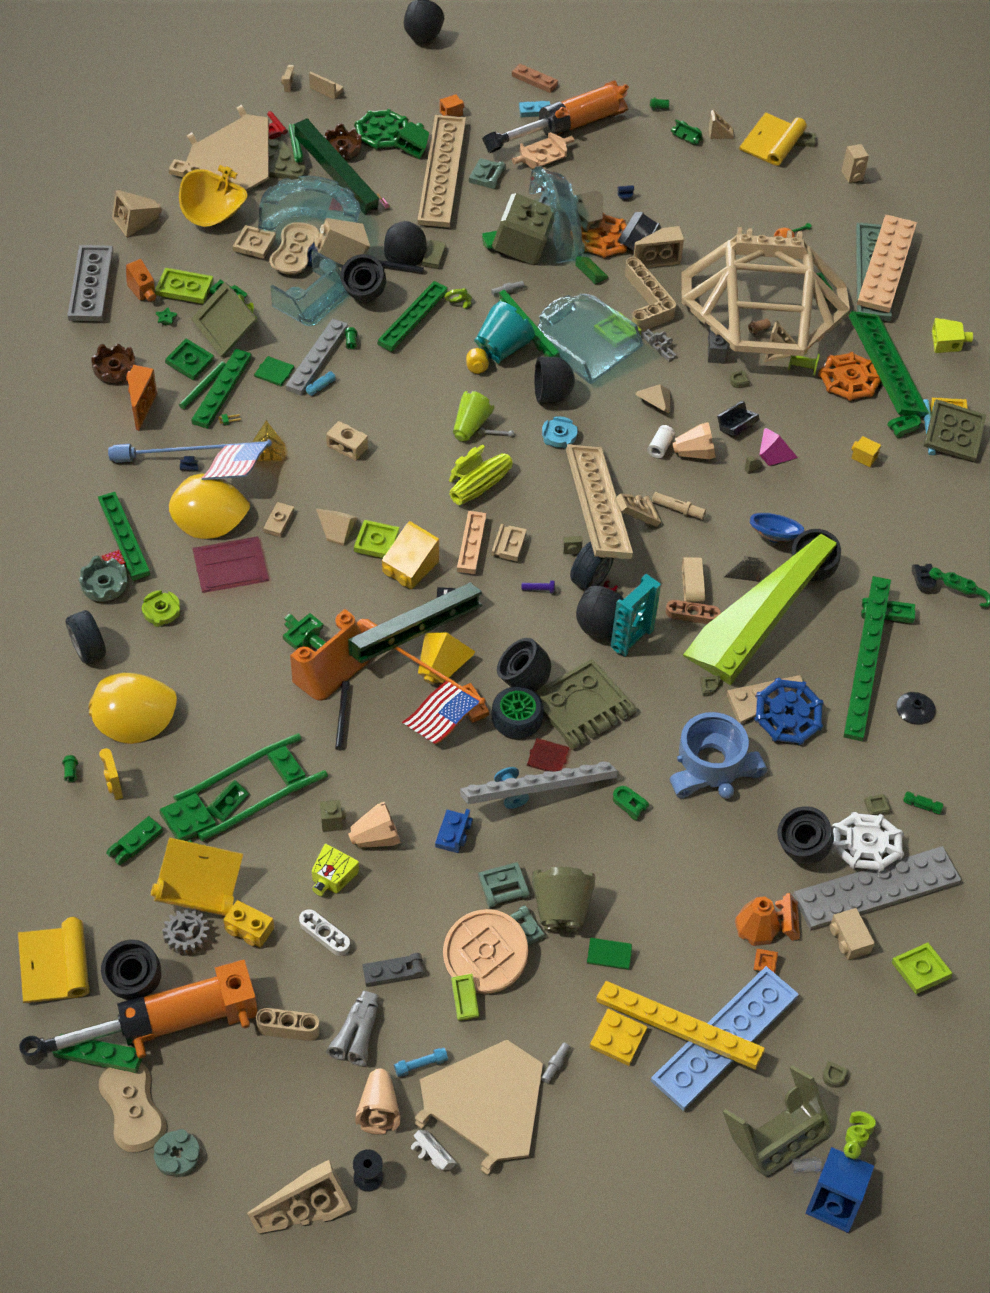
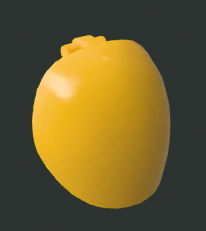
M220 165L218 171L223 173L222 176L209 170L197 169L188 172L183 177L179 190V204L182 213L190 222L203 227L212 226L232 217L241 208L248 194L243 187L231 181V177L236 179L238 173L234 172L232 168Z
M205 473L192 475L179 485L170 499L169 512L172 519L181 530L194 538L211 539L227 534L247 514L250 509L249 501L234 485L224 479L201 480Z
M135 673L109 675L98 683L88 706L90 710L89 716L92 717L97 729L107 737L127 744L140 743L157 736L167 727L175 711L177 695L169 686L145 675Z

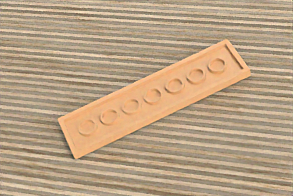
M885 214L857 305L890 312L917 222Z

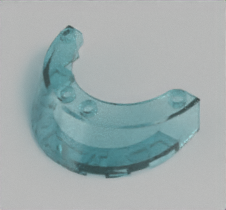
M537 166L531 172L529 194L544 191L547 194L551 212H554L553 241L557 248L556 263L576 260V257L582 256V252L585 251L577 209V196L573 195L572 184L568 183L562 174Z
M298 176V179L293 180L286 178L278 181L274 187L270 186L263 194L259 205L258 229L274 230L287 219L303 216L314 217L324 221L326 218L358 223L360 204L355 199L354 193L347 187L342 188L336 181L317 176Z

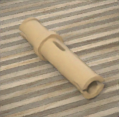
M655 492L652 497V503L682 512L685 516L690 515L701 520L705 517L707 509L692 505L689 501L686 503Z

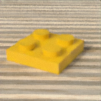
M607 1009L589 1048L630 1066L647 1031V1026Z

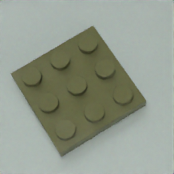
M936 399L924 447L975 462L986 414Z

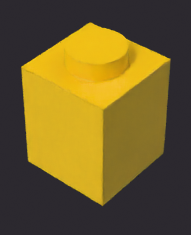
M862 436L859 441L854 442L851 448L853 451L851 459L871 467L878 458L881 445Z

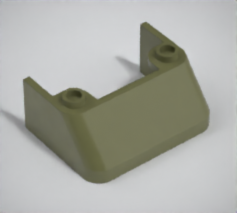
M793 1065L789 1068L796 1086L791 1088L785 1095L784 1102L787 1110L757 1130L753 1131L751 1125L727 1109L722 1111L733 1141L752 1166L763 1175L772 1174L825 1138L830 1131V1123L814 1077Z

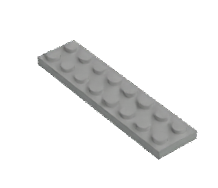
M942 846L896 860L881 872L874 869H866L794 891L793 897L797 900L798 907L809 929L814 930L830 925L834 914L857 908L859 914L862 915L959 885L961 879Z

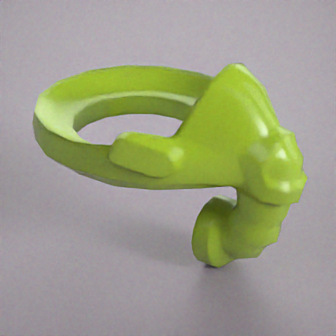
M466 288L454 289L445 294V300L448 302L464 301L463 308H468L471 305L472 297ZM459 294V297L450 299L451 296Z

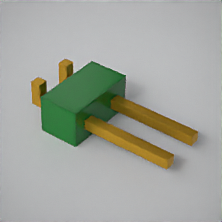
M222 414L221 418L219 416L220 424L223 423L224 426L229 425V422L241 420V418L228 420V418L238 417L240 414L232 416Z

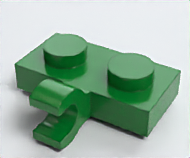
M311 613L300 621L295 619L293 615L288 614L284 618L287 621L284 625L289 630L283 634V640L297 650L301 647V641L306 632L312 627H318L322 630L323 623Z

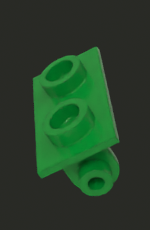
M675 119L676 127L673 126L671 129L674 136L682 139L686 135L684 140L693 145H698L700 140L703 141L702 131L699 128H693L686 122Z

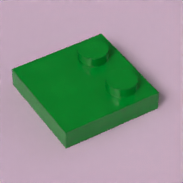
M185 338L165 359V363L191 380H194L214 360V355Z

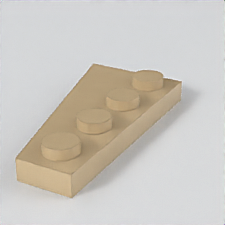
M800 675L782 679L803 682ZM774 681L727 690V697L736 719L741 725L747 720L756 717L757 698L755 696L757 692H761ZM784 688V691H785V692L793 691V692L796 693V691L798 690V689ZM775 690L768 697L773 699L779 694ZM764 704V712L770 711L769 705Z

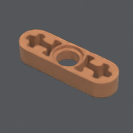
M670 600L666 605V615L669 618L708 624L721 614L720 609L712 605L680 600ZM693 609L696 610L698 614L691 615L688 613V611Z

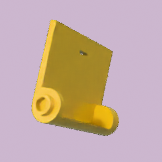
M169 837L157 884L154 883L152 886L151 896H154V901L226 916L233 906V891L243 854Z

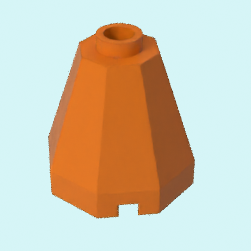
M765 896L756 897L747 903L735 919L738 936L743 940L744 938L749 940V943L753 946L771 944L781 928L774 904Z

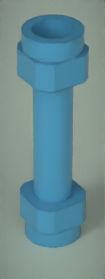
M438 1048L433 1050V1054L409 1062H405V1060L399 1061L394 1064V1069L397 1077L409 1075L410 1070L434 1062L437 1065L448 1061V1056L445 1048Z

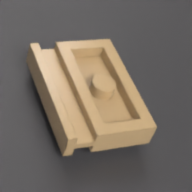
M501 524L491 556L498 555L500 556L499 558L518 561L527 529L514 526L506 527L504 524Z

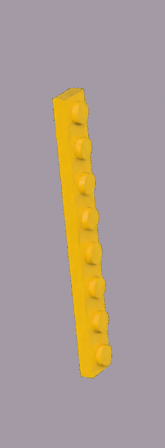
M605 981L596 997V1002L755 1070L765 1052V1048L608 981Z

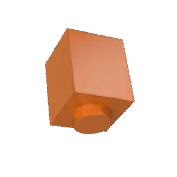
M456 94L440 99V113L443 116H463L464 102Z

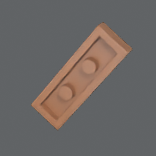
M519 64L512 71V77L549 93L558 85L557 79L522 64Z

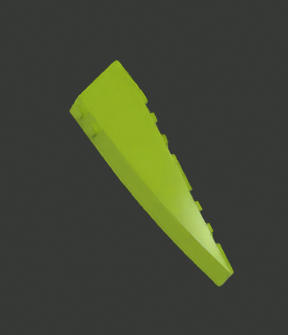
M820 534L708 623L683 654V657L714 676H720L722 681L731 686L837 543Z

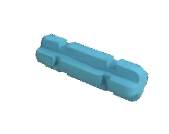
M332 371L328 372L325 376L313 382V385L307 386L306 392L310 396L317 393L316 391H320L329 383L335 381V374Z

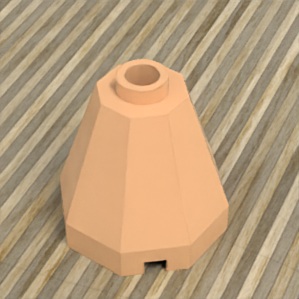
M709 422L701 423L675 438L676 442L673 443L674 453H678L679 456L702 459L716 458Z
M385 801L377 804L350 827L351 832L348 833L351 843H356L358 848L394 846L400 843L398 832Z

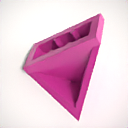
M768 428L764 429L759 455L768 466L798 458L781 436Z

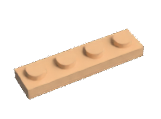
M468 511L457 572L476 574L486 513Z

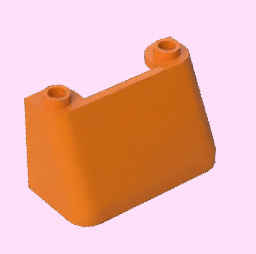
M346 609L340 612L335 619L336 626L341 630L316 652L308 647H300L290 655L292 682L315 700L321 701L328 698L342 686L343 681L350 679L368 663L366 661L361 664L349 655L348 639L361 634L355 617Z

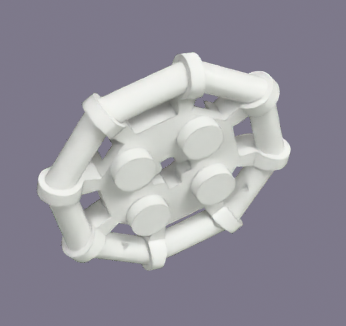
M852 812L849 817L832 825L834 842L831 851L839 855L852 869H874L881 872L884 871L885 867L896 860L902 859L904 856L902 851L903 831L893 826L882 814L877 816ZM851 824H855L854 828H852V826L848 828V826H850ZM841 835H845L846 840L840 841ZM865 838H869V841L871 842H866L864 840ZM889 840H894V845H890ZM887 852L890 854L884 859H882L884 853ZM860 858H870L874 861L860 860Z

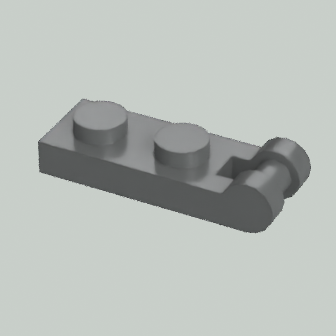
M413 953L406 957L362 964L366 987L423 977L425 970L421 966V954ZM413 965V969L407 970L406 966Z

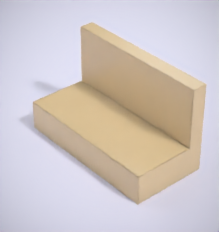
M313 72L309 73L311 89L332 99H336L343 92V86Z

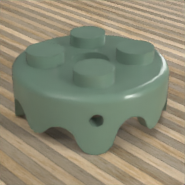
M100 556L92 557L90 563L81 568L80 578H78L83 594L89 599L99 602L110 601L119 597L125 591L128 582L124 564L121 565L114 558L104 561ZM108 580L105 584L99 583L100 581Z

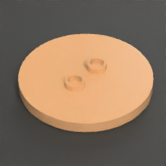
M484 909L466 914L455 922L444 941L443 958L450 976L456 977L472 973L476 993L480 994L499 992L512 985L521 976L528 961V942L522 927L511 916L497 910Z

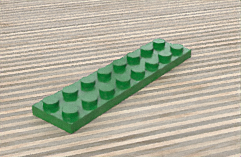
M851 311L848 316L873 363L896 412L900 415L916 414L919 417L929 414L879 315Z

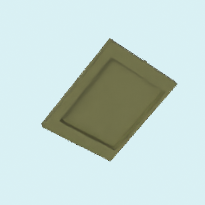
M226 282L191 318L222 358L257 321L252 312Z

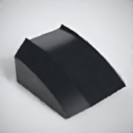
M635 212L618 241L634 251L635 242L660 230V223L655 222L643 212Z

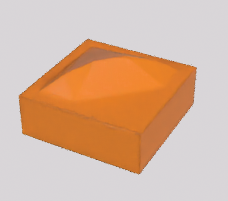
M756 949L753 970L762 971L767 966L775 973L778 952Z

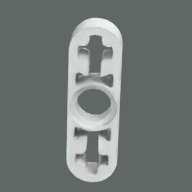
M305 910L300 914V927L333 954L344 956L349 952V938L313 910ZM313 918V923L309 921L305 923V919ZM321 929H328L331 933L327 937H322L319 935V931ZM336 942L339 943V944L344 943V947L339 946V947L337 948Z

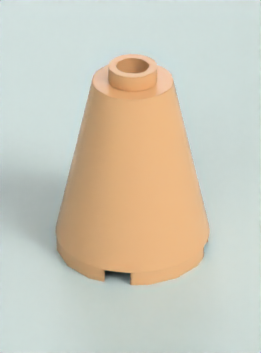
M376 1069L369 1074L355 1115L356 1125H361V1130L364 1132L386 1134V1130L392 1128V1131H394L400 1125L401 1117L391 1074L384 1069Z

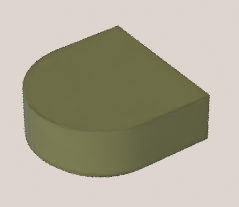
M744 370L733 372L730 376V384L735 388L748 387L750 384Z
M828 1061L822 1075L824 1083L832 1088L840 1087L846 1078L848 1069Z

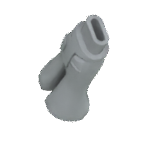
M363 991L361 997L356 999L343 1027L330 1043L326 1051L328 1055L337 1060L345 1059L350 1040L354 1032L358 1030L348 1053V1061L357 1066H366L369 1038L378 1008L377 1000L379 996L377 994Z

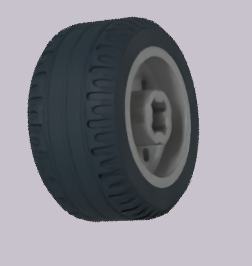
M591 541L588 542L579 552L570 572L571 581L584 590L591 586H599L609 573L614 558L595 556Z
M83 610L68 616L65 621L66 627L80 660L84 663H90L103 658L106 654V647L92 614L87 610Z

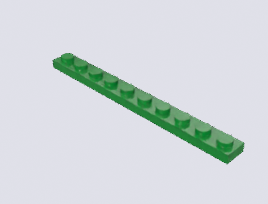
M873 576L871 580L844 728V738L863 741L891 579Z

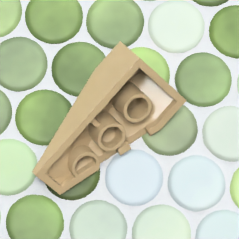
M327 1160L308 1170L248 1212V1216L259 1234L286 1229L287 1226L295 1224L307 1225L311 1221L332 1220L352 1208L330 1160Z

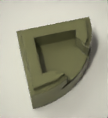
M754 456L746 458L744 470L747 473L762 467V462Z
M720 676L700 677L703 697L709 696L717 690Z

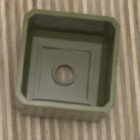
M518 193L511 194L492 247L496 251L529 264H538L557 211L551 206Z

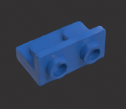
M466 809L465 814L446 810L435 842L436 848L459 853L461 846H465L467 840L465 833L467 829H471L473 822L469 809Z

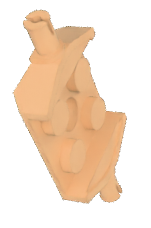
M550 132L547 139L524 147L521 143L520 156L512 158V162L514 165L523 162L530 168L535 169L567 157L566 145L574 142V137L570 136L564 139Z

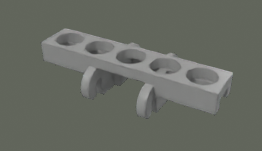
M647 329L646 332H641V337L668 362L676 358V354L668 347V345L672 344L673 339L668 338L665 331L654 334ZM664 338L665 341L661 343L659 340Z

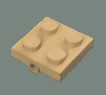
M245 225L233 245V251L264 259L276 239V233L264 230L263 227L255 228Z

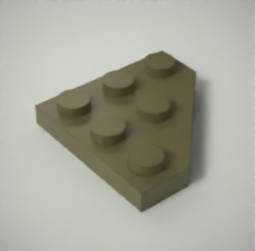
M269 139V177L302 182L306 173L304 164L295 162L293 152L284 141Z

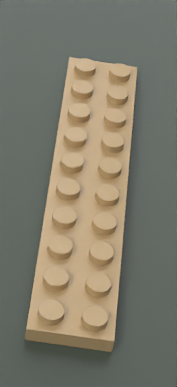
M435 115L418 214V225L450 227L466 117Z
M567 444L566 452L594 555L601 558L632 559L633 551L620 507L616 500V494L602 447Z

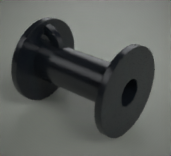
M365 1149L358 1152L353 1159L354 1183L362 1191H374L382 1184L383 1161L379 1153L371 1149Z

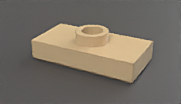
M277 502L263 528V532L281 537L294 512V506Z

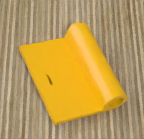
M765 112L740 145L739 150L770 164L780 165L806 130L807 124L802 118H795L792 123H789Z
M69 917L62 922L61 928L18 932L23 1003L77 998L89 993L82 920L77 917Z

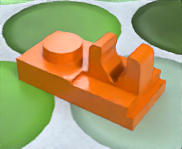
M787 893L786 896H783V900L776 901L775 905L778 909L783 908L777 912L779 919H783L781 922L783 933L793 941L800 939L798 902L790 893Z

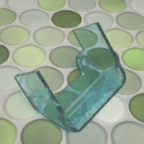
M315 250L312 251L313 272L321 277L306 290L292 287L286 292L274 285L270 286L272 306L306 326H313L349 295L341 283V271L335 261Z

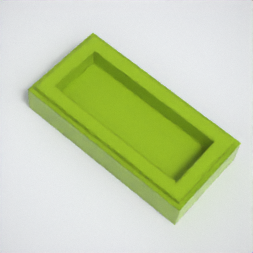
M473 974L451 977L458 1021L480 1017Z

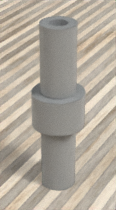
M519 281L512 284L509 282L501 287L491 289V293L493 296L498 295L504 289L507 293H511L513 290L523 288L524 282Z
M562 1043L556 1055H553L548 1062L549 1067L541 1078L545 1083H549L556 1070L559 1071L563 1065V1059L570 1049L567 1043Z

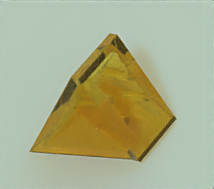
M266 420L252 442L271 440L272 445L265 448L257 461L285 460V444Z

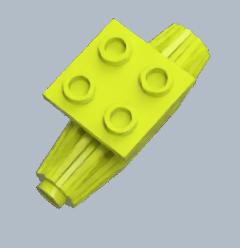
M482 444L478 448H472L467 456H461L456 460V465L451 470L450 482H453L458 477H461V479L449 491L450 498L457 505H462L477 498L507 474L513 467L512 458L508 454L501 453L483 462L481 454L485 446Z

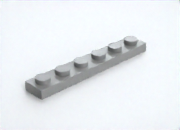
M332 318L286 384L287 391L302 396L306 387L311 383L344 335L345 330L348 328V323Z

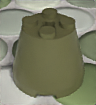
M550 867V870H546V872H541L539 869L535 870L532 876V883L540 922L544 926V930L555 932L557 928H563L565 932L577 933L578 928L582 927L595 887V874L589 873L587 875L582 872V869L572 867Z

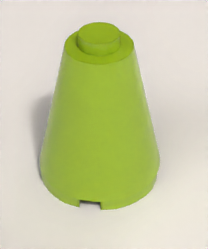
M465 391L461 397L453 434L459 441L469 440L495 409L494 405L491 406L489 404L490 400L481 393L472 391L470 394L467 393L468 391Z

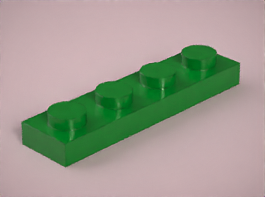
M97 1040L52 1052L56 1058L133 1073L138 1072L143 1059L137 1057L136 1049L133 1047Z

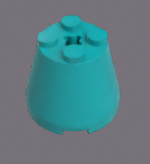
M501 301L492 306L477 337L474 339L478 347L483 349L488 357L496 363H500L527 345L535 336L534 329L528 319L523 320L516 313L517 309Z

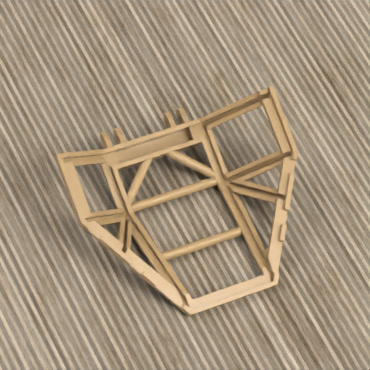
M738 227L737 235L731 240L726 241L681 272V303L684 306H689L691 308L690 312L701 322L710 325L712 332L716 335H721L730 344V348L733 351L804 356L812 345L816 342L819 343L826 333H830L840 324L842 318H846L850 311L846 283L810 246H807L804 239H802V231H798L797 237L792 238V231L788 230L787 238H783L781 236H752V228H748L747 234H742V227ZM726 255V267L692 289V277ZM736 255H747L736 260ZM761 256L777 257L793 267L747 263ZM795 259H802L803 264ZM814 265L836 287L837 295L814 272ZM737 270L804 274L801 306L738 301ZM715 287L704 307L695 301L697 297ZM726 287L728 293L729 330L710 314ZM814 295L824 323L809 335ZM825 298L838 309L832 316ZM739 308L801 312L798 344L741 340Z

